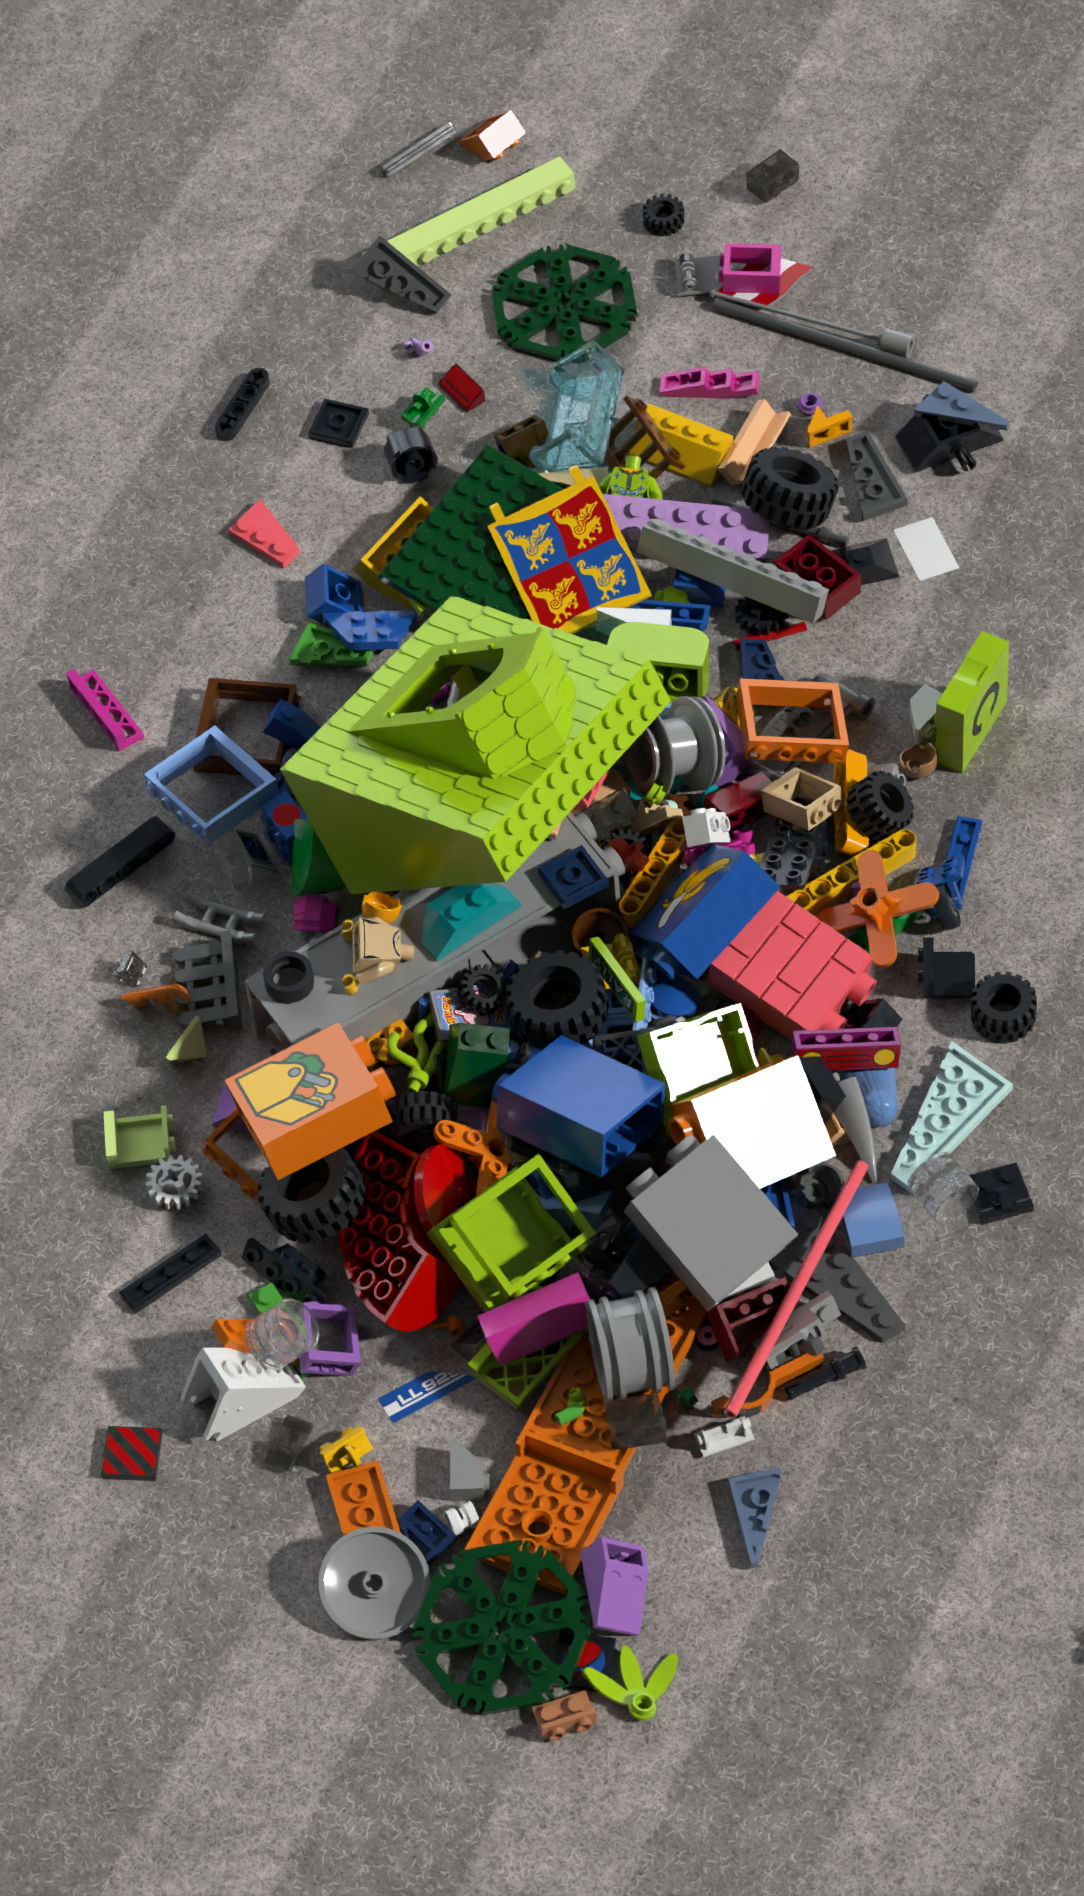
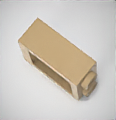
M797 767L761 790L764 812L808 831L843 807L841 786ZM802 794L815 801L808 806H803L792 800Z

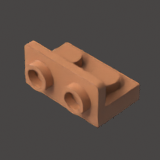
M586 1690L532 1707V1712L543 1741H557L562 1739L567 1733L574 1731L584 1732L597 1724L596 1713L591 1706Z

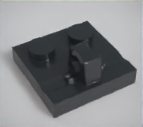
M1017 1162L966 1176V1183L982 1225L1034 1211V1205Z

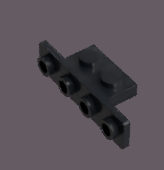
M253 1237L247 1240L242 1254V1259L301 1306L303 1302L311 1301L326 1304L328 1296L315 1286L324 1280L326 1272L314 1262L310 1261L289 1243L270 1251Z

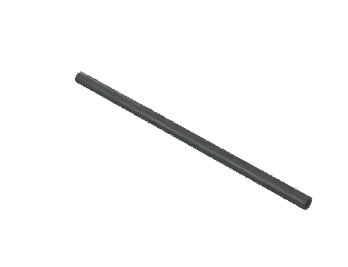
M718 298L713 302V310L934 380L945 381L956 387L975 392L978 385L977 380Z

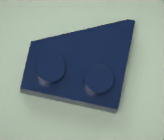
M419 1500L398 1518L404 1536L409 1538L419 1548L428 1567L457 1540L456 1535Z

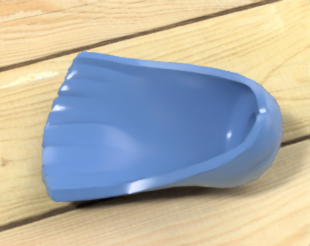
M895 1068L834 1070L833 1073H838L841 1081L851 1077L857 1078L867 1109L870 1126L875 1128L886 1126L895 1119L898 1111Z

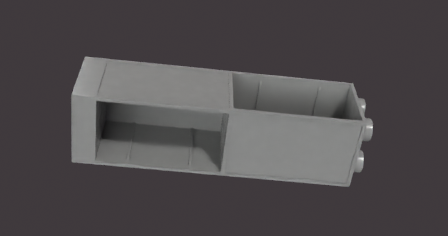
M570 812L562 820L556 840L546 838L506 882L492 883L505 886L518 899L521 907L438 961L421 943L426 905L455 886L401 890L391 896L394 899H400L402 909L396 921L389 925L400 930L401 944L414 945L412 961L401 959L395 972L364 985L358 984V991L353 995H348L344 991V987L352 983L344 985L342 978L346 974L356 977L357 973H353V940L346 941L343 939L341 931L344 929L340 925L294 951L304 955L311 962L314 974L313 989L301 1001L281 1003L272 999L265 988L264 969L244 980L255 1035L268 1053L273 1056L336 1023L340 1024L349 1040L360 1035L366 1039L399 1019H402L413 1033L414 1027L417 1024L419 999L421 997L428 998L427 994L430 991L457 988L458 983L469 968H474L478 964L481 965V968L484 964L489 965L488 970H491L493 967L497 968L495 973L498 975L501 972L504 975L501 981H507L506 988L509 985L508 981L513 973L517 974L516 969L521 964H527V960L535 956L538 951L542 953L549 952V954L561 950L565 954H569V951L572 952L573 925L577 918L587 910L605 908L620 915L619 903L625 894V890L619 882V876L625 873L624 864L614 848L609 846L602 850L594 841L597 838L595 828L585 813L580 812L573 815ZM583 845L608 878L609 886L564 909L538 874V868ZM361 913L350 920L353 921L354 924H356L359 917H366L363 913ZM287 968L276 973L273 980L280 986L289 987L301 982L304 978V973L296 968ZM476 982V983H474V985H479V984H484V983H482V982ZM434 1025L426 1029L425 1041L434 1036Z

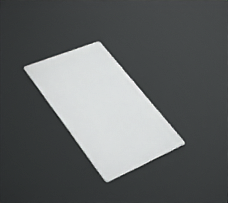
M933 517L894 529V533L920 581L959 568Z

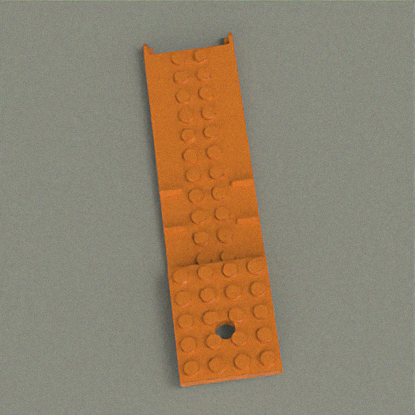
M627 1240L625 1241V1244L629 1245L630 1247L632 1246L633 1243L627 1242ZM613 1263L609 1273L606 1276L607 1279L610 1278V1276L615 1271L619 1263ZM674 1271L666 1276L667 1278L680 1279ZM687 1287L686 1290L679 1294L684 1304L683 1307L665 1319L671 1344L675 1375L707 1317L705 1314L706 1309ZM587 1331L559 1362L515 1443L516 1456L464 1550L520 1539L524 1543L527 1540L531 1544L529 1553L537 1552L539 1545H542L545 1555L548 1548L572 1578L575 1579L582 1565L580 1551L595 1541L624 1486V1472L644 1434L648 1433L649 1425L665 1394L668 1395L669 1393L666 1387L663 1386L661 1393L654 1394L652 1389L627 1393L626 1399L620 1401L617 1396H613L612 1402L605 1403L598 1383ZM574 1388H580L586 1396L584 1413L582 1416L560 1426L555 1418V1413L568 1407L569 1391ZM539 1521L549 1526L548 1531L540 1535L532 1534L528 1530L530 1525H535ZM508 1555L478 1560L505 1572H509L512 1564V1559ZM541 1570L536 1584L563 1595L567 1594L566 1587L551 1570Z

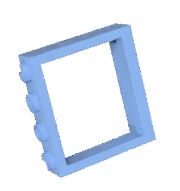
M213 726L144 774L147 793L152 798L156 797L166 811H172L182 825L186 824L190 827L196 838H202L209 845L260 810L261 804L280 794L276 778L216 726ZM216 751L257 788L205 823L165 786Z

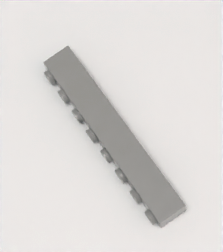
M652 518L642 527L636 551L639 554L812 624L822 616L829 589L822 587L818 582L804 580L795 573L785 572L777 569L773 564L757 561L751 555L737 553L728 546L712 543L706 537L695 536L686 529L675 528L661 519Z

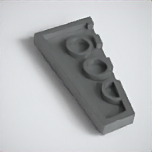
M866 431L846 438V447L863 521L907 506V497L869 432Z

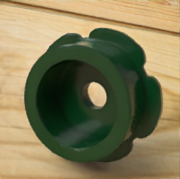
M685 1384L681 1388L677 1387L676 1389L679 1393L675 1397L684 1409L688 1406L694 1409L693 1406L699 1400L688 1385Z

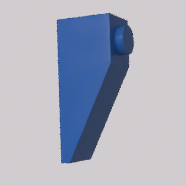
M280 699L271 711L263 733L293 748H301L321 727L302 709Z

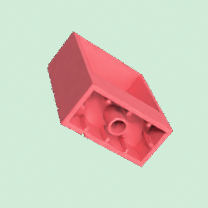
M777 891L710 964L707 983L735 1003H741V1006L792 1041L793 1031L843 1029L847 1019L842 1017L840 1012L849 1001L860 1007L873 991L877 981L869 976L873 957L849 939L844 938L842 934L823 921H819L817 917Z

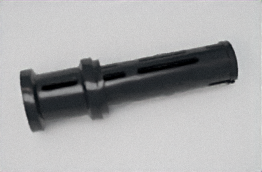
M855 1346L851 1349V1352L838 1358L836 1356L832 1357L829 1360V1364L784 1384L787 1395L790 1394V1400H794V1398L836 1378L843 1380L851 1372L858 1369L864 1370L866 1369V1364L859 1349Z

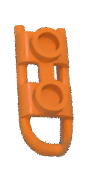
M177 984L121 994L122 1001L127 1000L128 1003H132V1008L148 1005L147 1000L155 999L156 1004L171 1001L170 996L173 994L181 997L186 1002L190 1001L187 989Z

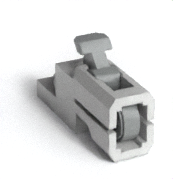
M828 1290L791 1313L764 1364V1367L769 1372L807 1352L811 1356H817L823 1352L824 1345L822 1342L828 1339L823 1326L841 1315L833 1295ZM764 1334L751 1343L754 1353Z

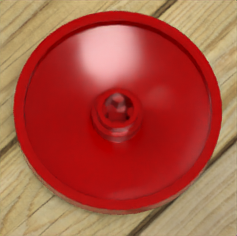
M443 1144L433 1145L425 1149L416 1165L414 1198L417 1214L425 1233L476 1197L477 1186L467 1160L459 1150L446 1147Z

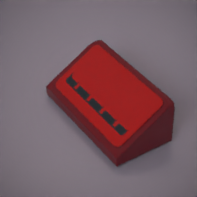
M457 363L438 382V386L466 413L485 402L483 388Z

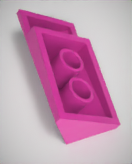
M577 1272L478 1316V1319L499 1366H502L587 1329L585 1304L586 1300H590Z

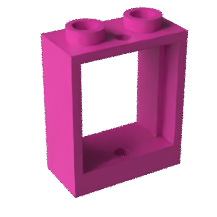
M725 243V253H720V267L724 268H719V282L723 283V292L779 294L781 245ZM730 263L771 264V272L730 271Z

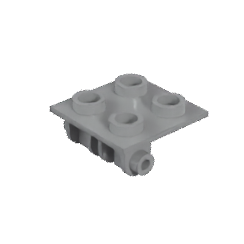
M684 249L681 251L679 259H674L679 296L710 293L713 289L718 290L723 286V283L719 282V268H722L720 267V255L693 258V253L689 249Z

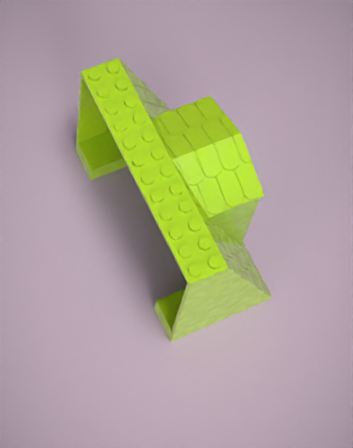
M450 596L280 770L350 894L506 882L667 707L671 700L648 658L629 651L624 652L597 641H589L557 628L552 629L528 619H521L488 606L484 607L459 597ZM453 678L463 698L444 709L434 710L432 707H426V711H420Z

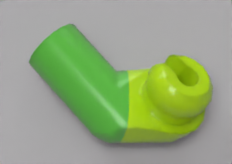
M580 1388L570 1390L568 1393L570 1398L568 1407L555 1413V1418L560 1426L582 1416L584 1413L586 1396Z

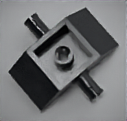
M922 414V417L914 415L895 435L896 441L915 473L955 458L960 463L962 470L968 472L966 465H968L970 470H973L977 465L971 452L1003 441L999 430L989 429V425L975 423L974 426H969L952 421H940L938 416Z

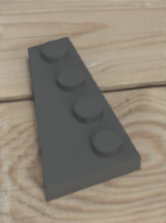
M380 235L350 270L351 273L434 313H438L452 296Z

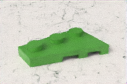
M308 623L289 662L290 665L367 667L376 650H348L342 644V641L332 634L333 629Z

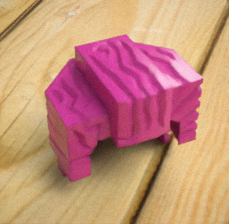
M307 894V897H296L293 921L295 922L294 931L309 930L327 933L333 929L332 927H337L339 907L336 904L328 903V899L324 895Z

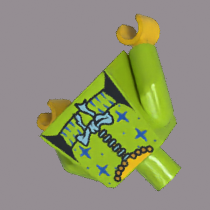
M627 456L626 467H614L613 472L607 474L598 485L602 494L663 500L662 492L655 478L649 475L648 470L640 469L641 458L637 456Z

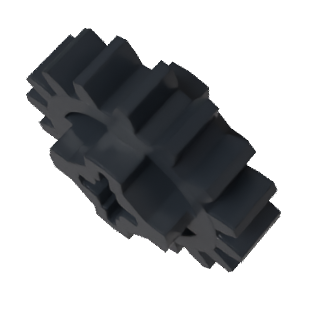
M746 596L745 600L738 599V605L735 606L736 623H740L741 630L747 628L748 634L756 631L757 636H760L762 632L770 635V630L772 629L778 632L779 625L785 626V619L789 618L788 613Z

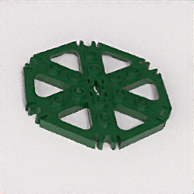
M559 244V250L556 252L551 251L550 246H547V254L544 253L543 247L501 272L500 276L497 277V283L501 286H492V300L500 339L503 340L506 337H511L507 340V344L513 350L562 364V356H564L566 363H569V357L572 355L577 356L579 362L582 361V353L585 354V360L589 359L629 334L632 324L627 321L636 322L637 308L628 268L618 269L620 268V260H616V257L566 244V251H564L563 245ZM580 257L600 264L596 270L575 283L572 282L569 264L571 258ZM543 262L546 265L549 286L520 279L517 275L534 263ZM617 284L623 286L625 303L622 305H613L594 299ZM562 296H564V300L567 303L566 310H564V306L561 303ZM507 299L534 308L514 320H508L504 314L503 301ZM579 320L611 329L597 339L587 342L582 338ZM556 323L558 345L549 347L528 340Z
M522 1539L458 1551L459 1555L464 1558V1561L461 1562L459 1557L453 1554L451 1557L456 1563L454 1568L447 1569L442 1563L440 1568L444 1575H446L445 1577L440 1575L436 1569L413 1626V1638L415 1640H425L422 1646L415 1647V1651L417 1654H423L416 1656L457 1706L461 1700L462 1709L466 1710L471 1701L477 1702L475 1707L476 1714L482 1712L483 1715L538 1706L548 1702L543 1698L542 1693H545L552 1701L555 1699L551 1692L553 1686L558 1685L563 1691L566 1690V1685L561 1677L571 1685L593 1628V1623L591 1622L593 1619L592 1614H581L583 1608L590 1607L589 1600H586L589 1599L588 1595L548 1548L544 1555V1548L542 1545H539L537 1552L532 1554L528 1552L531 1546L529 1541L526 1540L524 1543ZM508 1555L512 1559V1564L497 1598L474 1571V1564L480 1559ZM541 1570H551L568 1591L566 1598L560 1601L527 1607ZM444 1588H451L475 1617L437 1624L432 1622L431 1613L440 1591ZM507 1619V1625L510 1629L503 1630L499 1636V1629L496 1625L497 1623L502 1624ZM573 1630L575 1636L566 1660L560 1665L553 1664L531 1638ZM479 1647L468 1676L462 1683H454L437 1663L439 1654ZM507 1656H509L531 1682V1689L525 1694L497 1698L493 1695Z

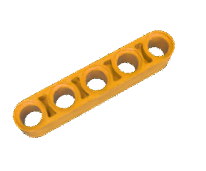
M848 749L845 763H834V783L841 786L843 805L841 809L834 813L835 850L854 857L868 849L869 836L867 837L862 830H859L856 823L852 821L851 814L847 809L846 797H848V790L854 784L867 777V757L864 754Z
M676 818L669 823L620 900V916L625 921L627 928L633 929L654 906L681 863L684 851L690 849V847H687L682 818Z

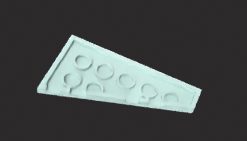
M951 1041L946 1057L942 1061L935 1081L932 1082L918 1113V1118L911 1128L909 1138L904 1148H902L891 1172V1179L912 1194L1013 1090V1084Z

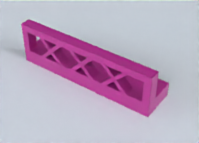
M75 669L66 673L69 688L118 751L145 738L144 733L94 670L83 676H80ZM93 679L96 682L95 690H91L86 682ZM97 696L107 697L109 699L108 705L103 706ZM109 713L121 714L120 722H116ZM122 728L131 729L135 734L126 739Z

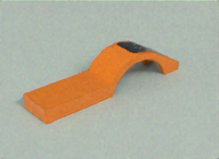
M808 1352L770 1371L767 1392L762 1398L754 1402L743 1403L736 1418L755 1416L766 1409L773 1398L774 1390L821 1367L823 1361L822 1353L817 1356H811ZM723 1395L711 1401L713 1408L709 1412L712 1417L729 1418L724 1414V1409L730 1400L728 1397Z

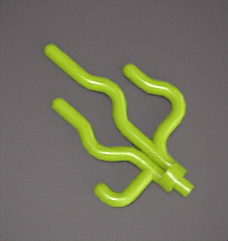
M431 1010L428 1016L420 1020L414 1027L413 1038L418 1049L416 1059L397 1048L400 1037L397 1032H392L387 1039L386 1047L390 1056L411 1068L406 1079L409 1085L408 1093L418 1092L426 1088L431 1076L435 1074L434 1054H441L448 1047V1042L440 1043L438 1040L428 1057L429 1050L423 1033L435 1024Z

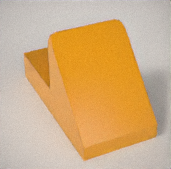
M817 406L807 429L808 447L817 446L852 432V415L849 410L826 418L820 407Z

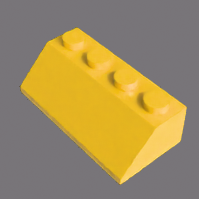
M648 403L646 411L669 444L681 454L680 459L685 465L683 469L670 465L666 470L712 487L721 474L718 467L733 443V436ZM638 419L636 421L633 433L641 426ZM646 434L627 455L638 457L652 442L649 435ZM657 450L647 462L656 466L664 457Z

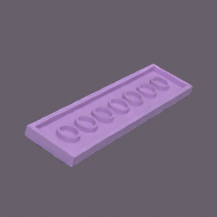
M603 494L627 545L630 547H638L642 527L653 518L664 520L668 525L675 528H684L695 536L706 537L717 545L728 546L733 551L742 555H751L755 559L766 560L770 520L761 518L760 514L754 513L750 508Z

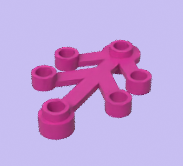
M749 828L732 831L733 840H730L729 843L720 844V846L745 851L749 855L755 853L754 843H751L753 841L752 829ZM690 847V849L684 851L682 862L688 863V867H690L707 847Z

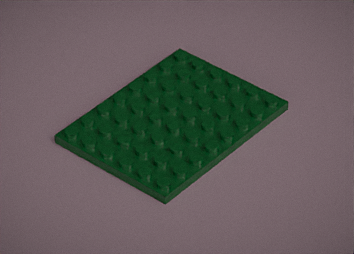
M487 444L379 574V580L405 596L411 597L434 613L452 596L484 607L488 606L521 619H529V612L488 528V525L496 522L490 506L498 503L504 516L507 517L563 490V488Z

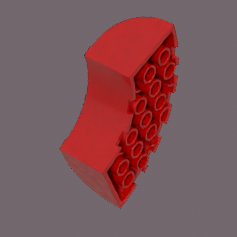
M374 1131L364 1137L355 1155V1159H357L355 1165L364 1180L365 1194L362 1196L364 1200L361 1209L357 1208L358 1214L355 1219L350 1220L348 1227L344 1230H339L340 1251L344 1253L345 1263L343 1265L348 1280L352 1282L355 1288L354 1292L362 1299L371 1313L397 1330L413 1331L425 1327L443 1313L460 1288L462 1281L427 1237L420 1223L414 1198V1175L420 1155Z

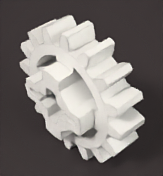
M169 1155L168 1161L165 1162L160 1158L159 1166L151 1165L152 1173L146 1174L148 1182L145 1184L150 1199H155L157 1206L165 1203L167 1210L172 1205H176L177 1210H179L182 1203L190 1206L189 1199L197 1200L199 1198L197 1191H203L202 1182L204 1180L199 1165H194L191 1158L184 1161L183 1155H179L178 1159L174 1160L173 1156Z

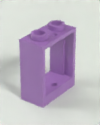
M315 1301L303 1302L295 1316L301 1372L353 1376L361 1364L355 1307L339 1303L330 1305L319 1304ZM312 1321L343 1323L346 1353L315 1350Z

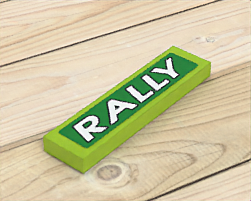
M599 937L591 938L589 942V960L598 967L603 979L635 1022L643 1021L645 1018L646 1000Z

